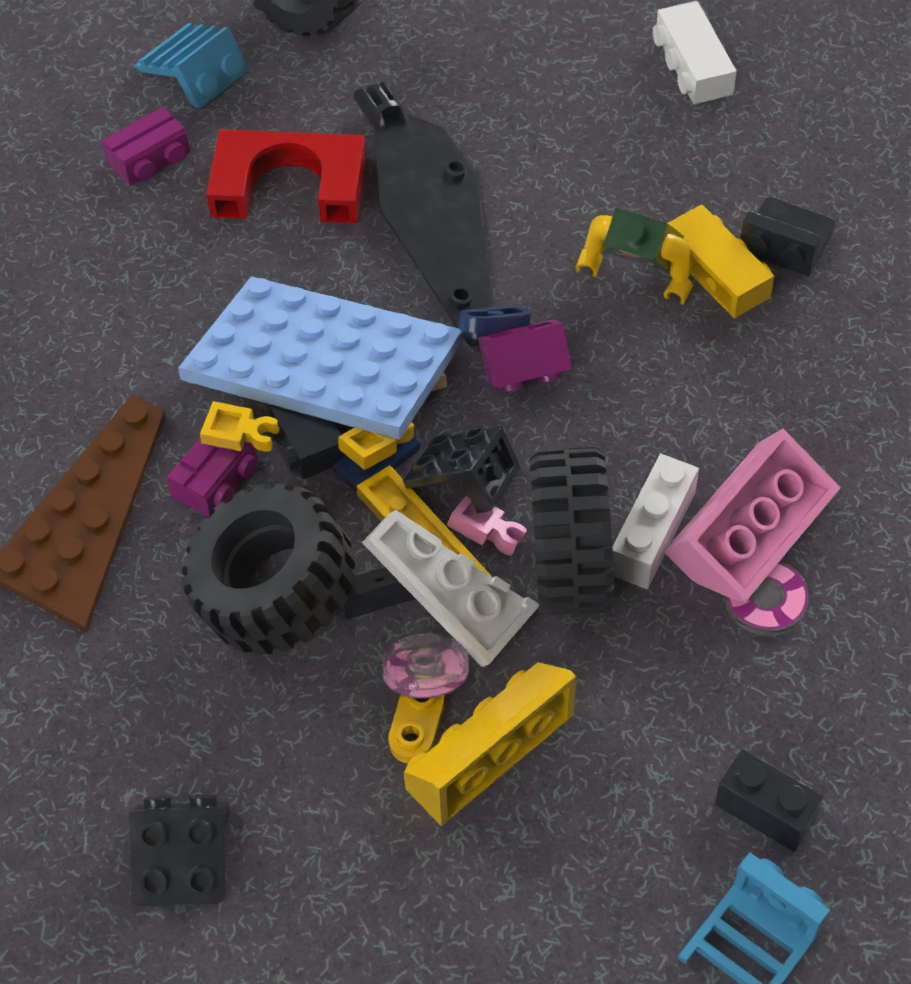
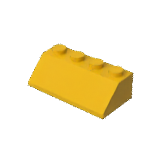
M537 662L528 671L521 670L508 681L506 689L494 698H485L478 704L473 715L461 725H452L444 732L436 746L427 753L422 751L416 754L409 761L404 771L405 789L441 826L444 825L574 716L576 675L571 670Z

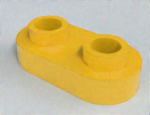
M428 679L414 680L417 682H432ZM401 693L389 732L390 751L396 759L409 763L416 754L422 751L427 753L433 748L444 710V694L430 696L426 702H417L415 696ZM411 733L418 736L412 742L403 739L405 735Z

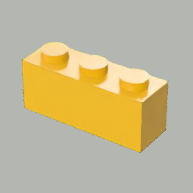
M702 204L668 222L669 225L684 235V240L690 246L689 273L734 319L771 298L774 281L771 269L765 263L760 262L748 250L746 244L741 239L736 238L724 226L721 219L716 215H712Z

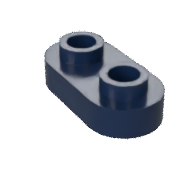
M516 306L463 310L459 312L458 329L466 332L467 338L478 340V337L490 335V333H498L530 325L531 310Z

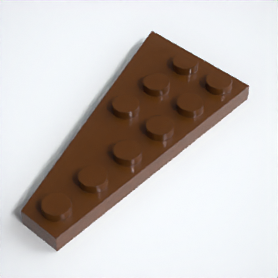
M133 395L130 396L0 551L1 587L80 630L88 632L97 601L100 599L104 588V581L110 565L113 563L129 520L133 502L143 482L144 472L165 422L164 410Z

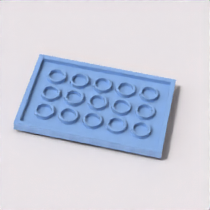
M251 276L178 368L180 380L400 440L462 344L463 331L441 323H434L406 314H399L370 305H363Z

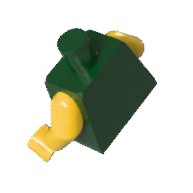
M615 208L613 216L600 215L592 221L585 242V249L581 251L576 265V272L579 273L581 267L586 266L593 270L592 276L596 277L603 260V255L601 254L603 251L607 254L670 272L672 279L664 291V298L669 299L670 295L674 293L680 297L682 305L685 303L693 288V284L687 278L690 269V246L684 240V235L668 223Z

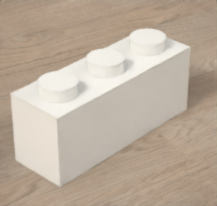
M698 1L659 9L657 25L653 26V38L658 47L663 46L669 70H676L681 93H688L693 104L733 95L737 71Z
M660 453L613 545L615 577L645 589L649 588L665 556L664 551L670 545L695 495L699 473L698 467Z

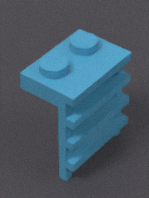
M192 23L186 24L134 65L136 69L143 73L177 77L189 103L198 109L202 108L249 71L229 27H224L219 31L217 26H211L206 29L205 25L200 24L194 28Z
M749 852L738 867L734 885L681 951L678 959L686 964L693 954L698 952L739 984H763L705 941L713 930L775 975L769 984H783L813 942L821 934L830 909L824 905L821 897L814 891L806 887L799 888L785 878L784 873L775 863L768 859L760 860ZM728 909L788 951L791 955L784 964L780 963L724 922L721 918Z

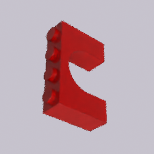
M219 129L206 193L210 217L247 219L252 189L256 181L272 169L282 166H299L313 171L321 179L318 195L320 222L357 224L366 164L364 135Z

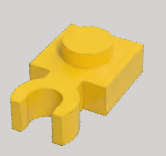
M213 401L200 432L202 444L242 451L244 443L248 442L252 443L257 450L268 452L273 448L271 437L262 436L261 434L265 432L278 434V421L268 416L253 420L252 409Z
M410 423L400 440L353 428L338 436L339 449L363 470H366L396 453L397 444L410 441L414 437V424Z

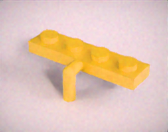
M390 465L357 485V495L381 522L388 514L397 510L441 539V544L457 555L462 553L473 560L475 567L492 577L411 488L406 489L403 479Z

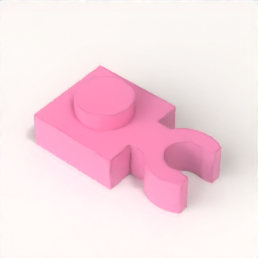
M467 496L463 498L452 512L447 523L448 527L482 546L487 540L494 542L500 552L509 556L513 555L518 541L521 542L527 531L519 523L502 520L504 511L495 506L492 511L477 513L470 498Z

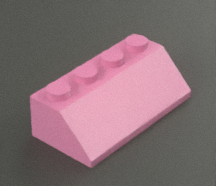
M781 429L760 441L665 549L664 553L695 583L740 603H744L841 487L784 429Z

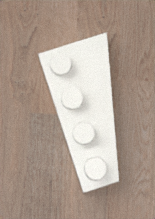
M397 510L388 514L362 542L482 667L492 662L539 607V604L529 597L522 598L510 590L511 585L499 577L495 576L492 578L475 567V562L464 554L460 553L457 555L443 546L441 539Z

